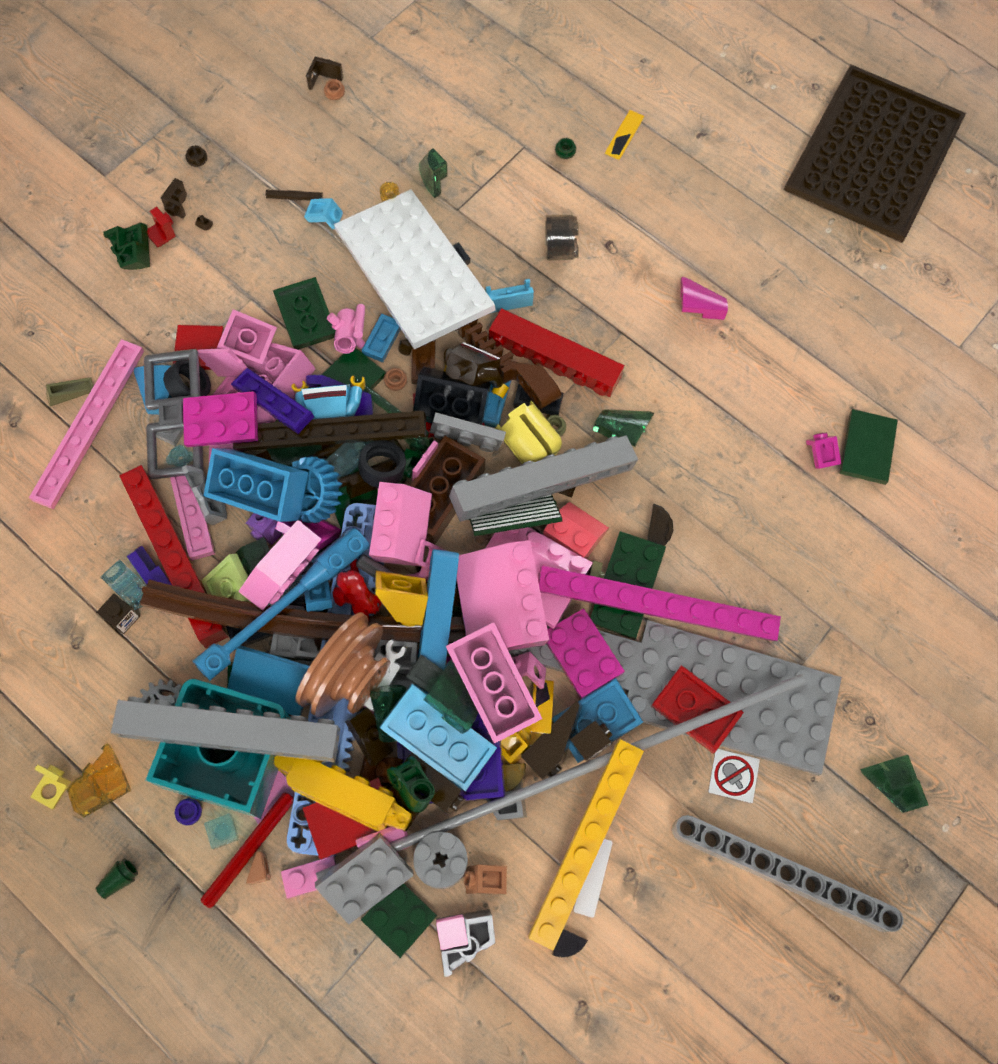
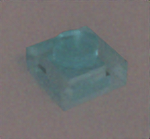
M230 813L204 823L210 846L213 850L239 840L233 817Z

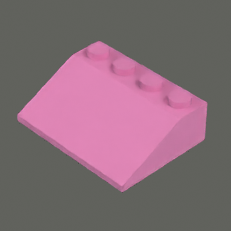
M271 342L262 367H252L249 369L294 399L295 392L292 389V384L295 383L297 388L300 389L303 386L302 381L306 382V376L312 375L316 368L301 350ZM238 376L226 377L213 395L239 393L231 385ZM257 405V424L273 423L277 420Z
M529 527L494 533L486 548L506 543L531 540L537 577H539L542 565L588 575L593 564L591 561ZM541 593L546 625L554 629L573 599Z
M531 540L506 543L459 555L456 581L466 636L494 622L508 651L545 645L549 641Z

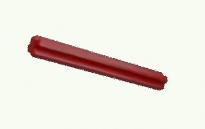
M284 792L202 896L200 901L206 907L212 908L293 805V796Z

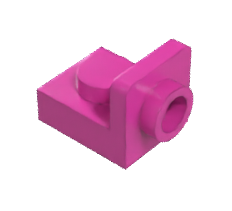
M827 432L814 434L813 439L806 440L807 445H812L815 468L820 469L841 464L837 436H828Z

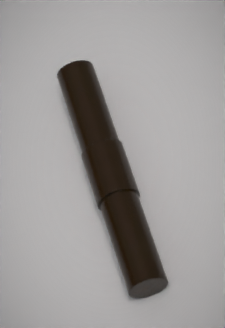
M266 190V199L311 201V199H323V192Z

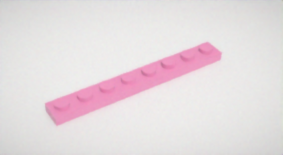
M122 339L120 340L29 496L33 502L54 510L143 355L144 350L142 347Z

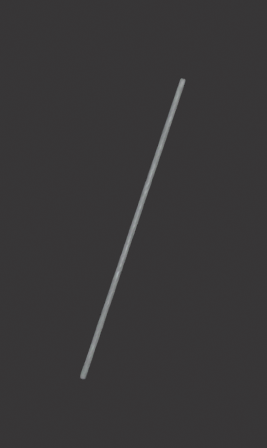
M802 674L631 743V745L645 750L806 683V680ZM612 752L402 837L389 844L396 852L419 843L431 833L446 832L606 766ZM337 865L317 872V879H320Z

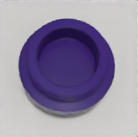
M191 798L183 799L175 808V818L182 825H193L198 822L202 815L200 803Z

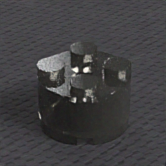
M573 214L546 215L545 242L547 261L574 260V258H578L577 238H574V236L579 234L577 216H573Z

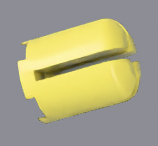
M532 401L528 407L523 403L508 414L509 418L506 420V423L502 427L498 424L495 428L506 432L504 442L521 464L527 461L537 462L551 454L556 456L562 445L559 434Z

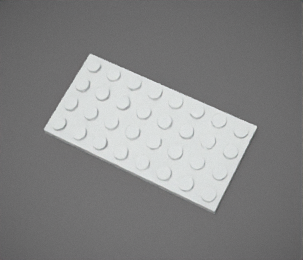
M412 189L334 224L335 231L414 349L495 311L494 302Z

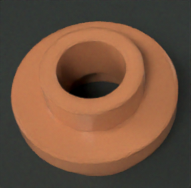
M337 79L327 81L324 87L325 96L331 100L342 98L345 94L344 85Z
M392 368L385 374L384 383L388 389L399 391L406 386L407 376L401 369ZM393 379H399V380H400L399 382H396V383L392 382Z

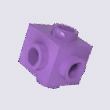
M255 513L246 522L252 530L250 535L261 543L264 540L273 545L283 534L275 529L278 521Z

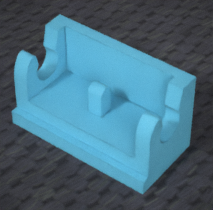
M525 279L524 285L492 291L490 286L485 287L486 293L495 304V311L491 313L500 312L501 308L511 310L533 305L534 291L533 287H530V279Z

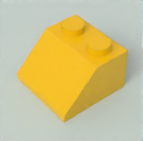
M376 571L375 594L396 622L409 627L415 625L422 626L428 600L426 579Z

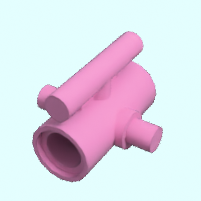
M363 304L356 306V312L352 309H342L338 312L337 316L331 313L327 317V320L335 330L334 348L340 353H351L356 346L361 349L366 343L362 339L365 306Z

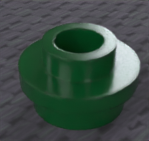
M562 138L555 146V153L562 159H570L576 153V145L572 139Z

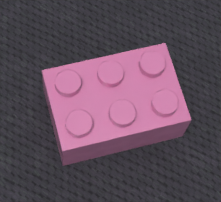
M297 520L257 564L238 592L262 611L269 603L273 605L281 598L285 590H288L297 576L305 570L318 553L319 549L316 546L321 541V538Z

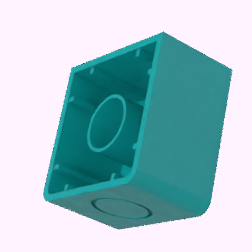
M189 679L183 684L175 703L177 707H182V703L199 705V709L209 710L210 706L223 707L229 713H236L237 709L252 711L255 716H263L265 712L279 714L281 719H291L279 704L197 679ZM160 742L145 781L168 791L252 817L262 818L278 773V768L275 767L273 761L276 755L235 751L229 760L223 763H214L212 759L213 748Z

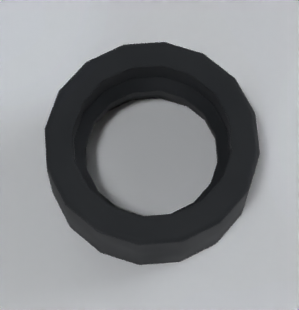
M179 360L166 370L163 377L165 388L172 397L190 395V388L183 383L179 375L182 374L190 380L189 360ZM199 365L200 396H207L211 390L210 379L205 370Z
M385 440L373 441L361 450L358 464L359 474L366 483L379 488V482L398 484L403 478L405 471V453L393 442ZM376 456H384L393 460L397 466L390 472H379L368 465V460Z

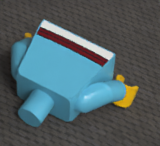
M351 376V389L350 384L308 388L304 381H302L303 386L300 389L297 388L295 383L292 384V389L295 392V401L311 411L314 415L313 419L349 417L355 415L360 405L362 390L365 388V379L362 376V381L355 383V377Z

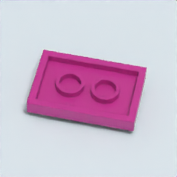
M253 391L183 398L184 445L186 447L258 441L257 394Z
M584 608L558 623L554 629H548L549 641L546 645L581 699L624 674L625 671Z

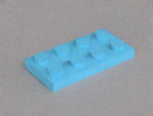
M413 684L409 686L379 726L380 729L464 791L467 790L497 749L495 745Z

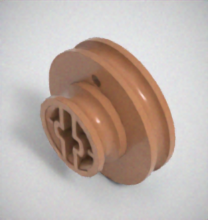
M357 613L348 619L328 640L310 665L297 690L296 703L303 707L312 704L311 713L316 717H321L340 700L346 699L349 702L347 710L351 714L356 713L378 688L390 666V660L387 658H382L380 661L373 658L383 634V627L378 623L368 626V617L363 613Z

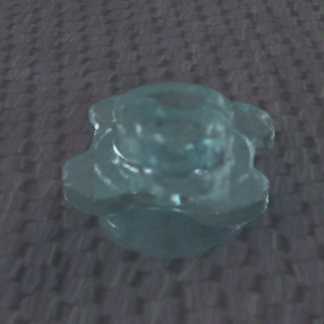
M177 445L166 457V462L175 467L188 465L190 461H193V452H188L184 446Z

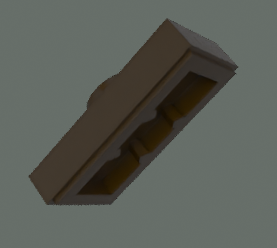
M368 707L361 709L345 721L370 766L377 765L393 752Z

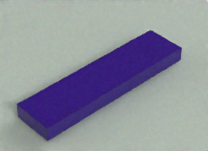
M246 368L231 383L232 387L239 393L254 391L257 394V405L297 434L314 418L311 411L249 368Z

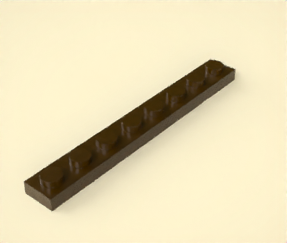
M424 411L312 419L299 434L282 422L257 424L258 441L233 443V449L237 451L426 437V414Z

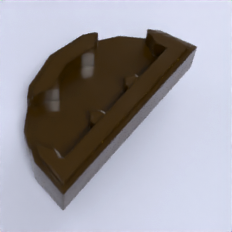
M653 504L647 540L665 546L670 541L674 531L673 520L662 506Z

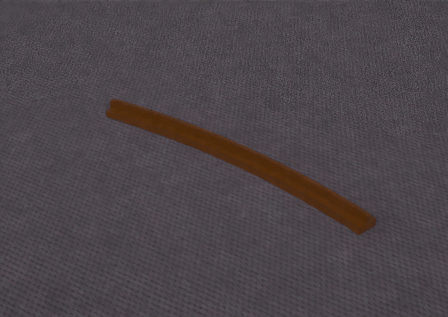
M150 579L141 590L143 596L140 601L141 606L244 629L271 607L267 605L262 611L251 602L201 593ZM284 608L257 632L329 640L354 615L307 612L305 610ZM369 616L368 626L378 623L383 627L381 640L390 641L394 639L395 641L416 642L418 645L420 644L422 626H404L400 622H396L393 617ZM451 617L448 644L466 636L463 617Z

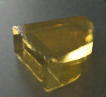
M526 763L503 765L505 792L513 790L520 783L526 772Z

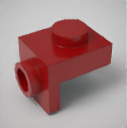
M156 206L149 211L155 225L147 230L148 238L159 248L176 236L171 226L174 224L167 212L162 213Z

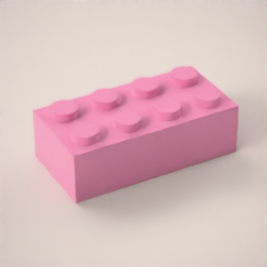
M494 622L446 646L494 743L542 719Z

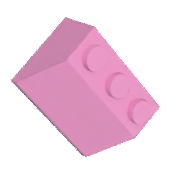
M379 482L369 552L371 559L376 562L419 566L414 562L421 539L426 540L432 499L431 493L405 484ZM425 546L420 558L422 562L424 560Z

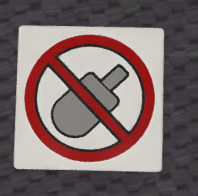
M717 749L708 792L753 803L760 759Z

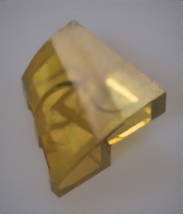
M108 743L101 748L104 752L94 764L88 763L83 769L81 776L75 779L67 788L73 811L83 818L131 791L124 771Z

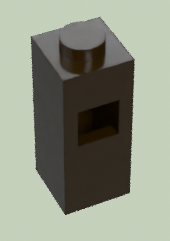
M411 752L408 757L413 756L417 759L423 772L434 787L435 794L431 802L445 813L457 812L464 804V795L467 792Z

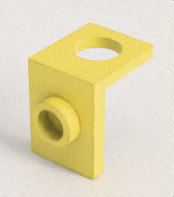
M37 764L35 770L44 774V776L32 793L31 798L54 809L71 781L62 777L65 772L53 765L45 768ZM48 784H54L57 789L55 796L51 799H45L42 795L43 788Z

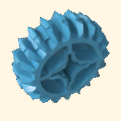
M303 457L292 462L290 467L309 473L299 520L305 523H319L330 518V514L336 512L335 506L341 504L337 499L338 496L343 494L339 491V486L342 483L337 482L340 474L334 472L335 466L328 464V461L318 457Z

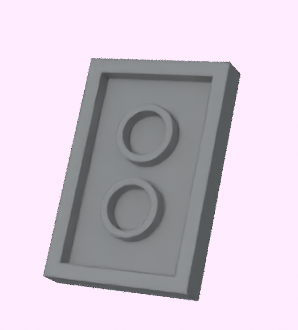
M435 413L430 433L434 434V437L442 440L444 436L457 440V443L463 446H471V444L480 446V449L486 452L498 451L506 434L502 430L440 413Z
M379 833L315 882V888L340 916L350 924L414 876L410 866L382 834Z

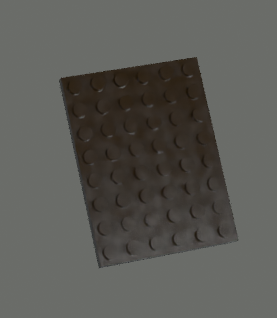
M850 64L788 179L784 190L903 243L966 113Z

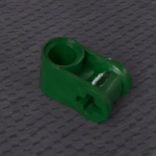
M410 756L406 759L405 763L398 767L387 769L390 783L398 791L406 806L413 812L424 811L431 802L435 790L417 759ZM414 793H422L425 799L417 798Z

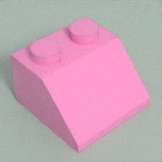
M233 309L217 349L230 348L239 359L243 360L247 368L262 367L277 327Z

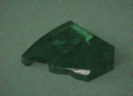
M604 409L594 422L593 430L608 438L613 436L619 438L627 435L630 444L636 447L643 432H645L652 420L654 413L651 411Z

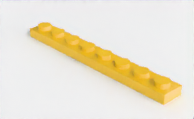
M618 739L530 930L529 939L554 950L643 755V750Z

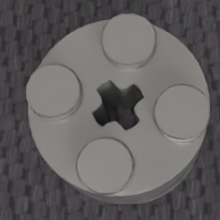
M434 832L419 842L414 852L413 863L418 877L426 885L435 889H447L456 885L463 878L467 869L468 858L463 843L456 836L448 832ZM438 854L448 857L445 861L446 866L443 868L439 864L434 865L433 863L437 860L436 855Z

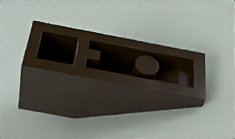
M577 701L551 726L550 734L544 733L521 756L542 780L560 773L563 769L560 765L564 762L571 743L570 739L573 737L583 707Z

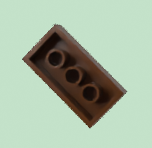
M447 436L443 437L438 448L419 476L410 485L432 494L426 541L434 545L456 514L449 498L454 484L461 480H475L485 471V458Z

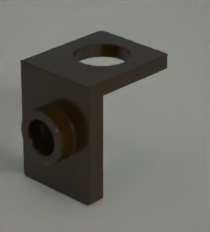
M315 56L306 74L308 89H313L319 75L342 81L344 78L342 64Z

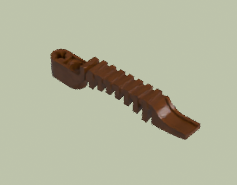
M477 320L456 329L459 330L461 338H466V343L500 357L501 362L498 372L503 383L516 380L538 408L542 409L561 398L562 395L558 385L540 363L531 365L513 362L514 355L511 351L502 356L504 348L500 345L494 349L495 340L492 338L487 341L489 334L486 330L481 333L483 325L480 322L477 323Z

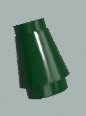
M124 858L121 861H116L95 889L102 898L107 899L109 896L133 883L138 875V871L128 859Z

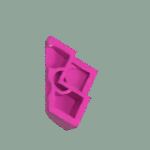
M686 277L681 278V312L702 313V318L725 319L728 312V302L725 297Z

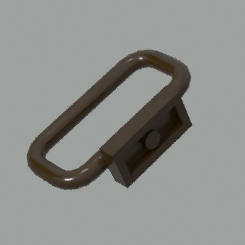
M397 439L386 440L389 442H393L394 444L399 446L404 452L401 444ZM370 441L335 444L315 452L311 457L325 459ZM388 459L370 467L375 471L390 472L397 465L393 460ZM359 471L337 479V482L342 483L339 488L347 486L346 492L350 499L378 489L366 483L360 476Z

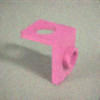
M531 652L512 657L521 677L527 676L540 689H543L546 668ZM534 666H536L539 671V678H537L535 675Z

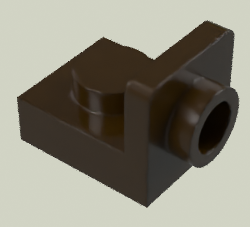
M174 178L160 198L164 205V210L169 215L184 219L186 214L182 203L185 201L187 193L183 182Z

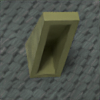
M91 377L46 384V396L49 406L51 407L89 394L94 387Z

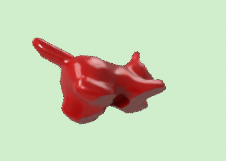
M356 558L350 563L349 571L345 573L340 572L337 575L338 586L333 589V599L339 606L346 603L351 604L354 614H365L369 622L368 614L378 613L382 603L378 596L367 588L364 578L356 566Z

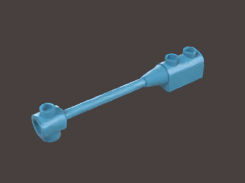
M349 529L312 560L313 565L301 578L300 583L225 645L221 646L213 643L192 661L194 665L209 681L231 664L230 653L302 593L327 580H331L370 548L366 538L357 529Z

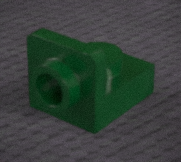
M406 448L404 452L406 458L405 471L399 483L405 484L407 478H412V470L424 454L422 451L417 449L412 451Z

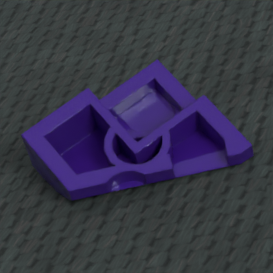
M139 546L126 556L146 585L149 579L172 585L161 568L154 564L143 546Z

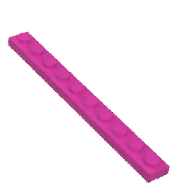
M543 565L540 567L538 583L541 593L764 640L778 641L781 616Z

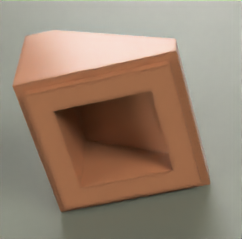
M256 852L246 881L247 885L270 880L271 877L265 853Z

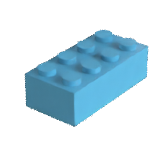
M212 448L203 496L279 522L297 521L300 517L308 472L234 449Z

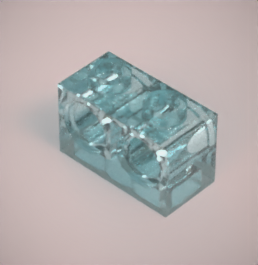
M119 559L100 578L129 606L136 610L143 607L140 604L143 596L141 590L146 585Z

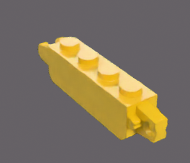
M285 756L274 757L275 767L286 775L287 784L294 792L369 828L381 831L386 826H391L405 831L411 821L412 814L397 804L391 791L383 787H379L376 790L370 787V782L362 777L355 776L353 779L345 775L346 771L336 765H332L329 768L321 764L323 761Z

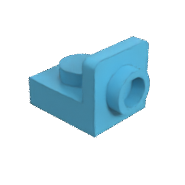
M332 198L311 199L304 218L308 222H326L331 229H335L334 224L340 222L343 211Z

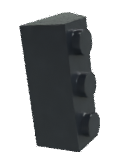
M423 367L418 374L413 411H424L426 422L428 423L433 422L435 413H440L483 425L491 382L472 386L458 379H452L445 371Z

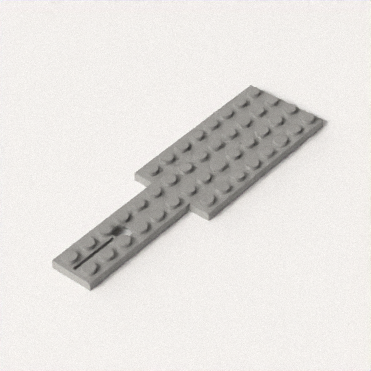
M650 620L646 622L641 643L598 630L625 671L624 674L616 679L622 689L628 692L627 697L642 721L663 729H668L675 725L652 708L651 705L681 665L730 702L802 674L806 680L805 684L742 709L743 715L720 746L818 776L822 775L842 677ZM546 644L509 651L511 657L531 652L544 667L564 673Z

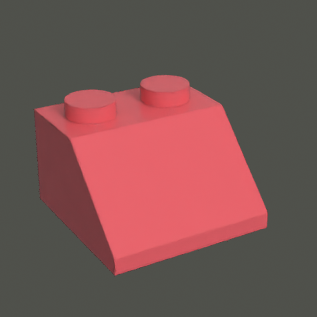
M568 502L559 510L562 522L548 524L544 529L543 535L587 559L609 527L571 502Z

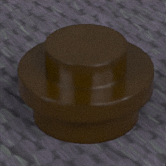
M194 145L187 149L185 158L190 166L199 167L206 163L208 156L203 148Z

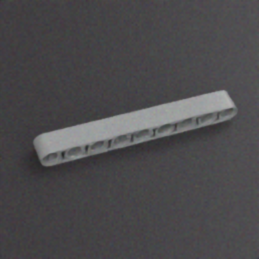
M686 815L677 819L672 825V833L677 840L877 931L895 932L901 929L903 925V915L897 908L700 819ZM681 822L690 824L692 829L690 836H686L680 831ZM706 833H711L715 836L716 844L714 847L706 844L704 839ZM731 844H736L740 848L741 854L739 858H734L730 854ZM757 855L764 858V869H759L755 865V857ZM782 866H785L790 871L788 881L782 879L780 875ZM808 877L815 882L813 892L806 888L805 882ZM833 889L840 893V901L837 904L831 898ZM859 900L862 901L866 907L865 913L863 915H861L857 911V903ZM885 912L891 917V923L888 927L883 923L882 919Z

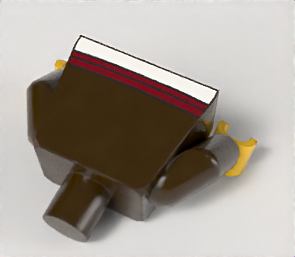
M462 342L454 349L448 348L445 350L444 364L446 366L444 371L452 379H458L472 386L491 382L493 386L491 392L502 399L504 398L509 387L503 384V380L498 372L501 362L500 357L465 342Z

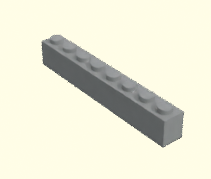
M627 435L619 438L613 436L605 442L599 444L593 442L578 450L572 448L557 456L551 454L537 462L527 461L519 467H506L492 475L489 473L482 474L475 480H461L454 484L449 498L459 521L462 522L630 471L638 461V458Z
M128 697L127 701L118 700L111 733L120 738L336 762L340 736L339 726L334 725L335 721L329 719H318V723L307 722V718L302 716H291L290 720L281 719L279 714L265 712L263 716H255L252 711L237 709L236 713L226 712L225 708L210 706L209 710L199 709V705L182 703V707L172 706V702L165 700H155V704L144 703L145 699L138 697Z

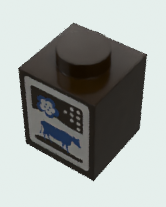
M115 593L96 612L123 635L140 617L131 606Z
M594 721L570 740L588 762L612 744L609 738L613 734L604 723L599 725Z

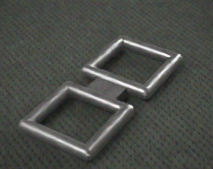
M196 349L151 354L144 357L145 407L148 410L159 409V422L150 423L146 426L147 469L150 479L185 476L182 469L183 466L157 469L156 432L184 429L183 398L200 397L199 354ZM189 359L190 395L155 400L154 364ZM203 446L193 447V465L189 466L204 470Z

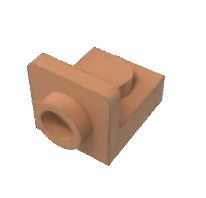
M467 866L464 874L466 894H507V866Z

